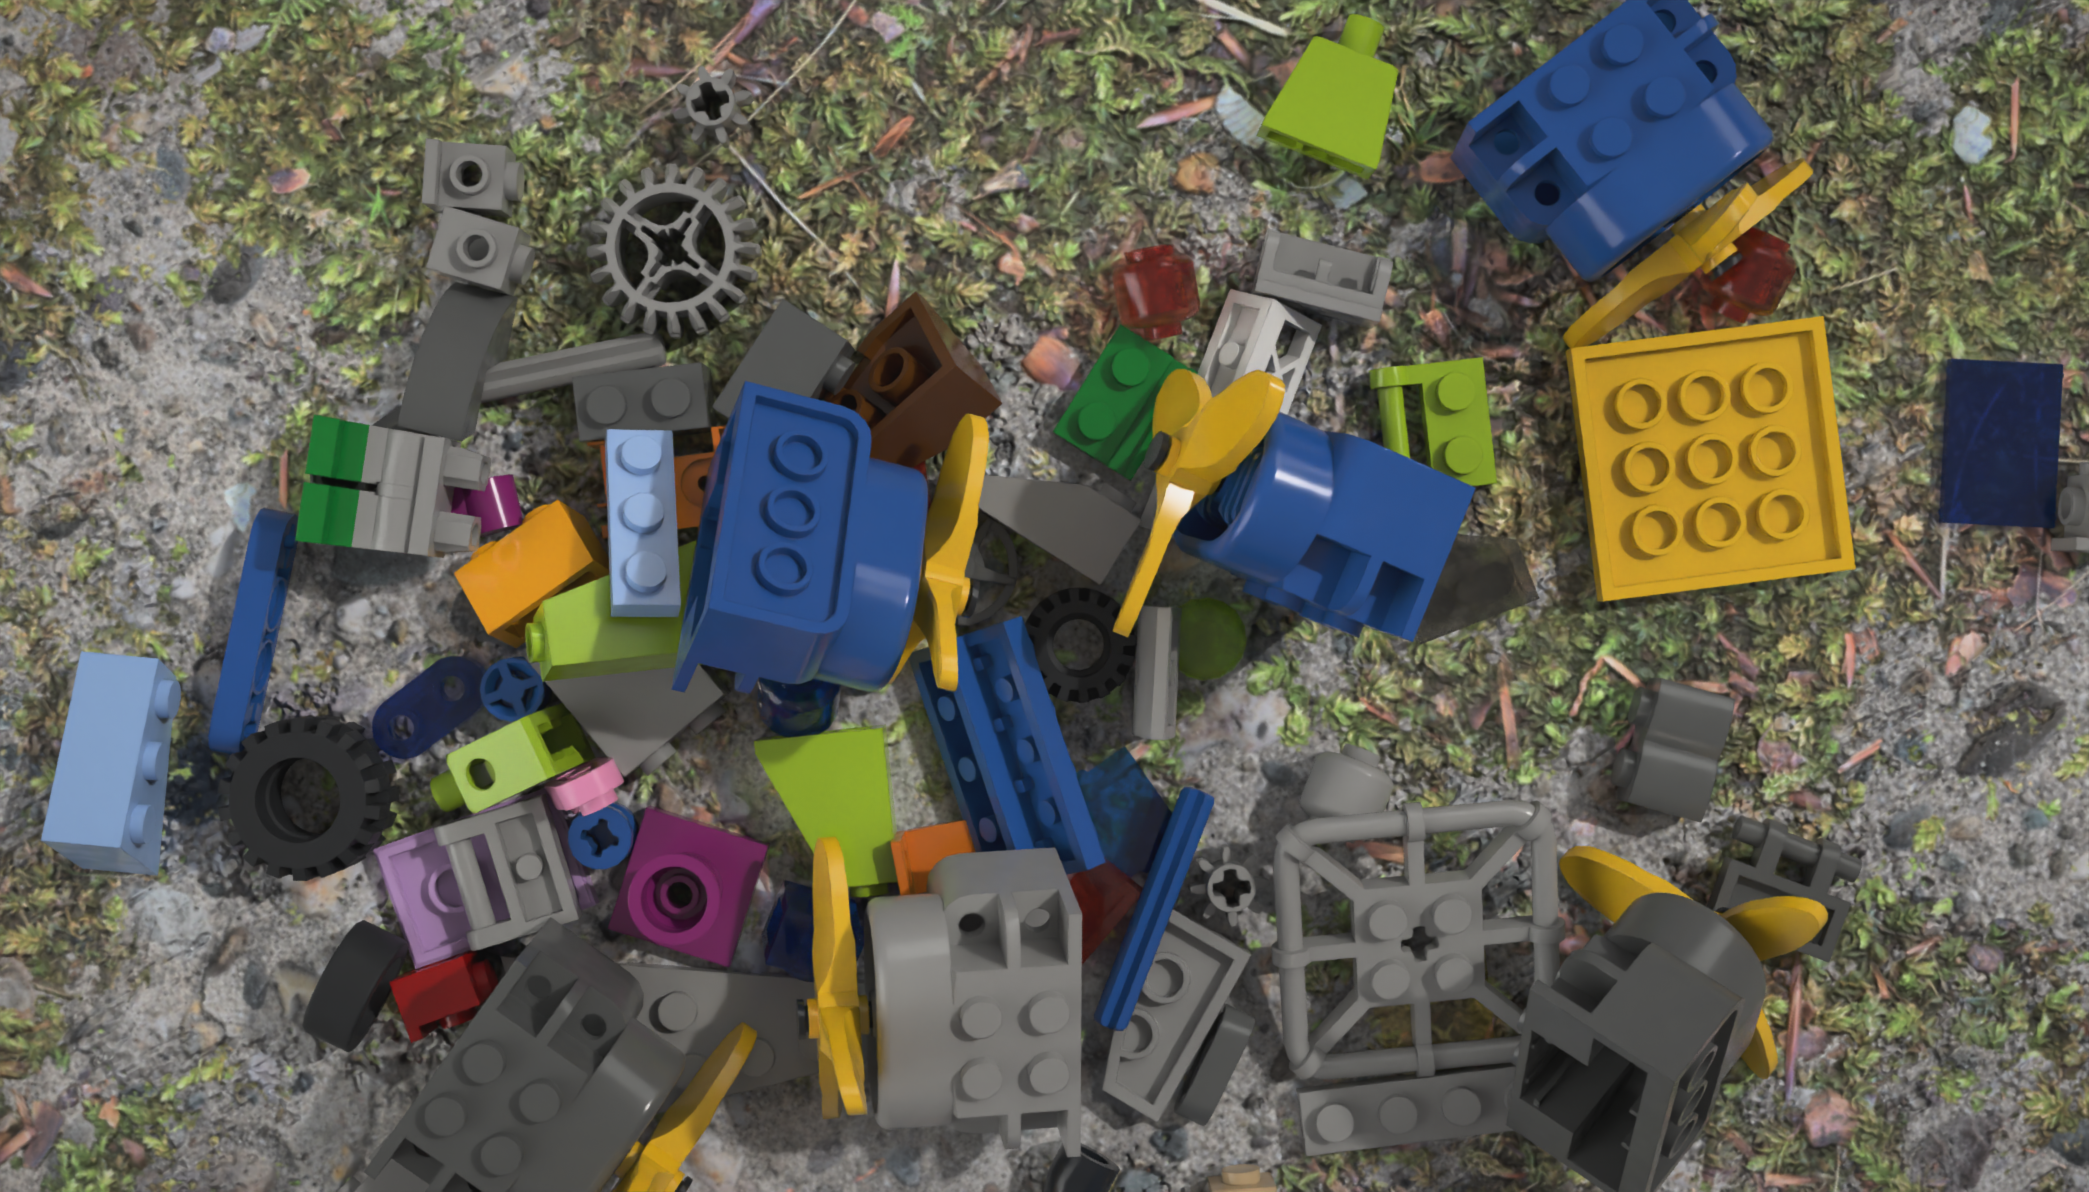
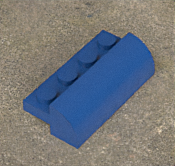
M1022 616L957 637L958 687L955 692L937 687L929 647L912 652L908 659L962 818L967 822L975 851L990 852L1055 847L1066 875L1088 871L1105 863L1106 861L1098 841L1097 830L1091 820L1077 779L1075 766L1069 756L1056 717L1054 704L1049 697L1035 656V649L1029 638Z

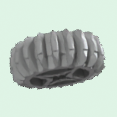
M668 164L666 166L665 183L659 184L651 168L642 169L641 179L645 188L637 192L627 179H623L618 183V186L628 199L621 206L607 197L600 203L606 212L614 216L611 223L607 224L600 220H593L590 224V230L598 236L606 238V244L588 246L586 249L587 256L593 260L607 261L608 263L595 269L590 274L591 279L597 285L615 283L602 297L603 302L608 307L617 306L628 299L620 316L621 320L628 325L636 322L645 311L643 330L647 334H656L660 330L664 318L667 319L669 335L674 339L682 338L684 319L690 318L691 325L696 333L699 335L706 334L708 332V324L703 314L711 310L713 315L721 323L725 324L731 317L729 312L720 303L727 296L739 305H745L748 301V297L739 288L734 286L737 279L754 283L758 280L759 274L756 270L749 266L741 265L742 259H755L762 255V248L759 244L741 242L742 238L752 235L758 230L757 223L753 218L734 221L745 209L746 202L738 195L731 197L721 204L728 189V184L722 178L714 180L703 191L705 172L701 168L694 167L690 171L685 184H682V175L676 164ZM686 202L695 204L690 213L684 211L674 223L668 225H657L642 217L651 209L666 203ZM712 215L719 221L725 239V256L720 271L704 260L700 252L702 239L707 233L704 227ZM630 232L644 242L648 250V260L641 271L644 278L637 288L629 277L625 262V249ZM652 234L656 235L664 242L672 239L676 244L678 237H684L681 246L688 253L687 256L700 267L695 269L685 261L678 265L673 259L671 266H664L668 257L661 251L662 247L650 236ZM682 277H691L708 287L699 295L680 302L653 300L660 289L666 291L670 284Z

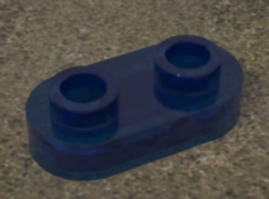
M450 656L440 659L382 703L375 712L372 721V733L379 748L392 757L409 759L423 755L439 744L485 707L480 694L481 680L487 671L485 667L477 660L468 656ZM451 676L460 678L464 684V693L458 700L449 698L445 693V683ZM400 715L409 717L413 722L414 730L408 739L399 737L395 732L394 724Z

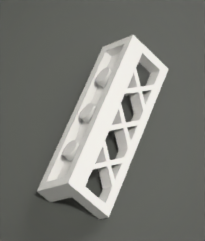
M1230 289L1198 370V375L1205 379L1213 398L1249 372L1261 370L1280 378L1285 384V394L1280 412L1288 414L1322 325L1275 299ZM1285 323L1296 329L1287 355L1278 359L1275 345ZM1156 481L1142 514V521L1139 526L1148 530H1152L1157 510Z

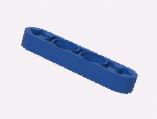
M264 507L260 509L253 522L210 722L208 745L211 751L229 755L241 752L245 749L241 742L250 734L258 732L298 541H295L298 516L296 514Z

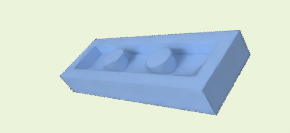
M607 429L605 437L611 617H678L681 597L673 432L671 430Z

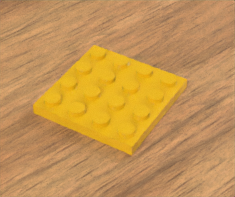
M1824 316L1591 345L1566 350L1597 601L1604 602L1856 569Z

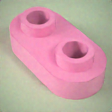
M598 757L547 782L544 787L555 809L571 810L573 814L581 812L582 816H587L618 800L614 789L621 785L624 779L613 757Z

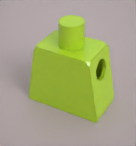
M1350 14L1338 43L1323 37L1314 36L1266 114L1256 136L1368 180L1376 171L1380 161L1398 75V69L1395 66L1374 58L1385 27L1366 16Z
M560 703L527 715L447 754L446 763L449 770L431 778L430 787L436 803L443 811L451 812L466 804L468 809L473 814H476L596 757L580 723L567 707Z

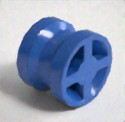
M524 656L501 659L489 666L482 677L480 685L481 699L488 712L500 720L510 722L544 710L551 701L553 692L546 682H542L541 676ZM528 689V693L525 697V701L527 704H525L523 701V697L525 696L526 690Z
M613 802L587 816H582L580 812L573 819L569 828L568 845L572 855L582 865L591 869H608L618 865L632 853L639 832V825L635 815L626 806ZM588 835H593V836L595 837L596 841L599 843V849H598V850H597L598 844L594 841L593 837L588 836Z

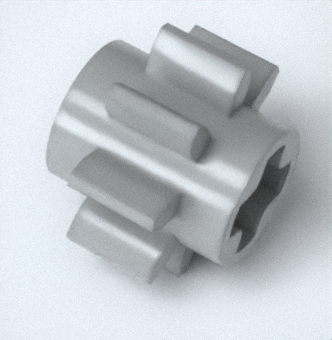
M704 66L698 67L700 80L696 81L691 87L685 84H678L676 86L679 93L686 99L687 107L677 110L673 114L674 118L679 124H688L695 121L696 126L692 131L691 139L696 145L700 146L705 141L707 135L717 137L724 148H729L730 139L728 134L737 127L750 131L752 126L741 115V107L750 105L754 98L751 92L746 90L733 93L732 89L736 84V75L732 69L726 70L721 79L711 77ZM711 95H718L720 100L726 103L720 107L722 117L717 120H710L704 111L708 108L707 97Z
M1223 844L1220 849L1221 859L1212 864L1201 857L1196 859L1200 868L1205 871L1203 881L1189 884L1188 889L1191 893L1206 894L1209 898L1201 910V914L1206 919L1212 916L1217 909L1225 911L1226 919L1232 927L1237 924V912L1246 907L1252 912L1260 914L1262 909L1254 900L1256 889L1270 886V881L1261 876L1253 877L1249 872L1257 860V857L1252 852L1246 854L1239 863L1232 859V852L1229 846ZM1231 869L1239 880L1245 881L1244 887L1234 890L1233 900L1226 901L1220 891L1212 889L1213 883L1223 881L1224 871Z

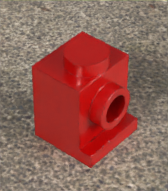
M468 950L421 968L407 971L389 982L411 1043L425 1038L437 1029L436 1020H439L442 1030L472 1020L478 1013L476 1006L487 1000L499 984L492 964L488 959L481 961L477 950Z

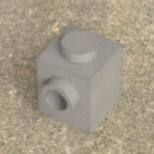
M445 205L426 268L448 278L514 296L517 283L525 285L531 274L535 249L528 247L531 236L518 227Z

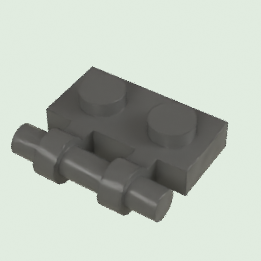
M1741 815L1734 825L1732 838L1753 846L1750 863L1748 865L1725 856L1706 907L1716 912L1721 907L1731 909L1752 900L1776 896H1796L1818 901L1825 906L1828 912V920L1811 941L1796 951L1830 962L1851 903L1829 895L1828 891L1834 876L1851 883L1855 882L1862 868V860L1841 852V846L1832 841L1818 838L1813 842L1789 833L1787 826L1783 823L1769 818L1759 822ZM1780 856L1806 866L1807 872L1802 884L1774 874Z

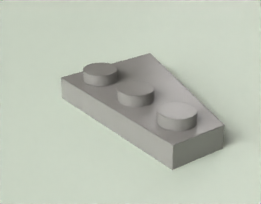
M1173 908L1129 1024L1123 1031H1113L1102 1090L1158 1123L1253 953Z

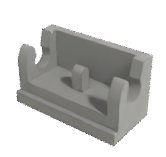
M1267 228L1250 294L1275 299L1292 309L1373 328L1381 319L1393 262L1388 258L1375 257Z

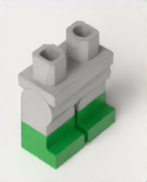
M314 415L305 474L377 485V490L375 493L304 482L295 541L444 558L445 552L477 551L482 526L481 517L451 513L454 488L485 491L489 479L491 458L461 448V442L447 438Z

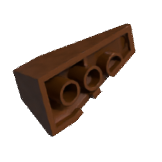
M916 291L869 332L857 349L864 357L839 393L833 395L828 391L823 398L826 402L841 405L855 411L866 421L871 430V458L910 468L947 450L953 432L965 414L969 413L986 419L1003 404L981 364L924 297Z

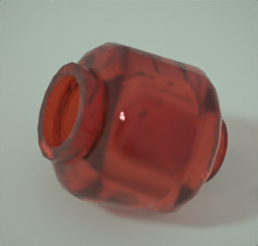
M1751 227L1732 242L1738 249L1733 255L1736 256L1738 253H1741L1744 257L1742 260L1713 282L1708 278L1713 273L1712 271L1707 274L1703 271L1700 277L1701 287L1714 296L1709 308L1743 324L1749 313L1763 317L1772 315L1776 311L1797 268L1796 261L1787 253L1791 247L1790 243L1756 227Z
M1174 243L1124 252L1125 262L1117 265L1112 272L1118 315L1121 323L1130 329H1143L1145 340L1161 339L1182 334L1181 322L1193 318L1200 310V299L1192 259L1186 254L1175 253Z

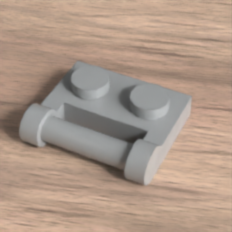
M546 794L454 820L433 828L438 846H446L471 927V930L465 932L471 951L539 932L550 917L563 925L579 920L583 916ZM485 834L510 914L508 919L499 921L495 919L470 839L471 837Z

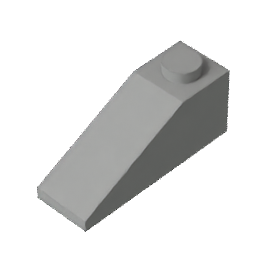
M984 475L979 510L1097 585L1102 584L1142 521L1131 513L1136 502L1107 483H1104L1099 492H1097L1088 485Z

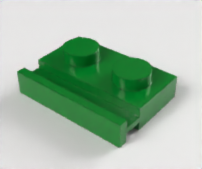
M1120 324L1053 430V434L1102 465L1115 471L1126 480L1131 481L1144 461L1148 447L1153 440V413L1156 397L1168 375L1177 369H1187L1196 374L1198 372L1183 365L1165 351Z

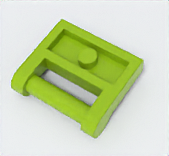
M1483 357L1369 370L1371 390H1377L1383 446L1410 458L1402 387L1418 385L1427 466L1473 487L1497 484Z

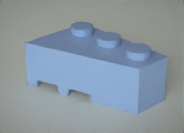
M81 651L41 841L82 869L158 876L172 721L177 715L181 700V688L176 680L177 677L158 658Z

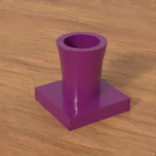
M651 805L646 807L608 929L730 967L770 843ZM683 882L691 888L692 900L690 903H685L676 897L672 889L673 883Z

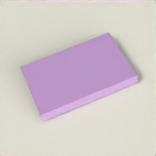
M545 788L476 813L480 814L546 794L581 910L599 903L587 866L582 865L572 855L568 845V831L571 826L568 813L564 810L555 809ZM470 814V815H467V816H464V817H461V818L473 816V815H476V814ZM431 828L375 848L373 851L404 938L408 943V949L415 969L471 950L465 933L471 930L446 846H438L434 829ZM485 834L471 837L470 839L496 921L508 919L510 914Z

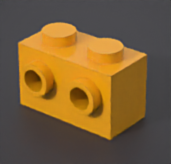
M557 499L552 504H545L533 509L524 517L521 526L501 540L489 542L478 548L472 554L470 562L455 571L454 575L488 635L518 648L525 643L526 623H534L533 617L542 601L609 575V557L585 516Z

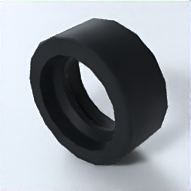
M365 920L356 923L334 952L314 989L302 1023L304 1031L346 1052L355 1049L370 1030L392 991L389 982L400 974L408 951L407 941Z

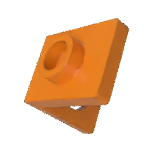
M955 820L896 832L890 844L900 895L927 892L926 885L930 871L936 863L946 856L976 852L966 820Z

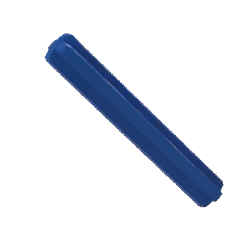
M1184 787L1180 791L1094 1013V1020L1104 1027L1115 1031H1123L1129 1024L1214 805V797L1204 791L1193 787Z

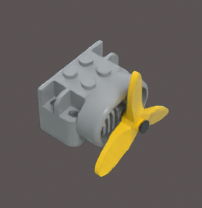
M836 836L817 838L813 856L812 884L814 923L812 962L815 998L806 999V1006H804L803 999H796V1018L799 1040L806 1039V1032H808L809 1039L817 1038L819 1085L822 1092V1118H840L843 1103L849 1116L867 1115L861 1035H866L872 1107L876 1122L883 1129L894 1130L949 1125L960 1133L1000 1132L1004 1148L1017 1149L1020 1148L1021 1130L1058 1127L1067 1157H1079L1081 1151L1082 912L1056 848L959 853L946 856L936 863L930 871L926 885L927 894L883 896L871 899L866 906L864 915L865 995H858L856 946L850 920L848 885L843 853Z

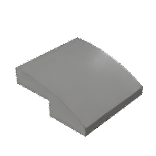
M1143 605L1138 615L1132 734L1134 736L1151 740L1175 738L1182 608Z

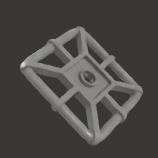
M1502 800L1422 808L1420 802L1403 803L1402 810L1313 818L1299 822L1295 826L1286 824L1276 835L1279 843L1275 848L1273 875L1277 941L1272 944L1271 951L1272 963L1274 966L1279 967L1283 1043L1287 1057L1290 1060L1289 1069L1302 1080H1307L1311 1077L1333 1080L1415 1072L1417 1078L1434 1076L1437 1069L1510 1063L1512 1055L1522 1037V1032L1517 1029V1023L1523 1010L1485 980L1484 945L1533 942L1534 982L1540 980L1549 987L1553 985L1560 969L1559 943L1565 939V920L1558 916L1557 840L1553 823L1551 822L1552 812L1537 800L1530 803L1526 801ZM1505 827L1465 870L1425 873V834ZM1403 836L1404 876L1360 880L1316 844ZM1527 841H1531L1533 915L1483 920L1482 889ZM1299 861L1305 862L1350 898V933L1303 937ZM1424 927L1427 936L1433 937L1431 943L1420 951H1411L1410 947L1401 946L1402 940L1412 938L1413 928ZM1353 958L1354 988L1308 1036L1305 966L1310 962ZM1475 998L1520 1035L1432 1044L1430 1002ZM1410 1004L1412 1046L1327 1054L1369 1008Z

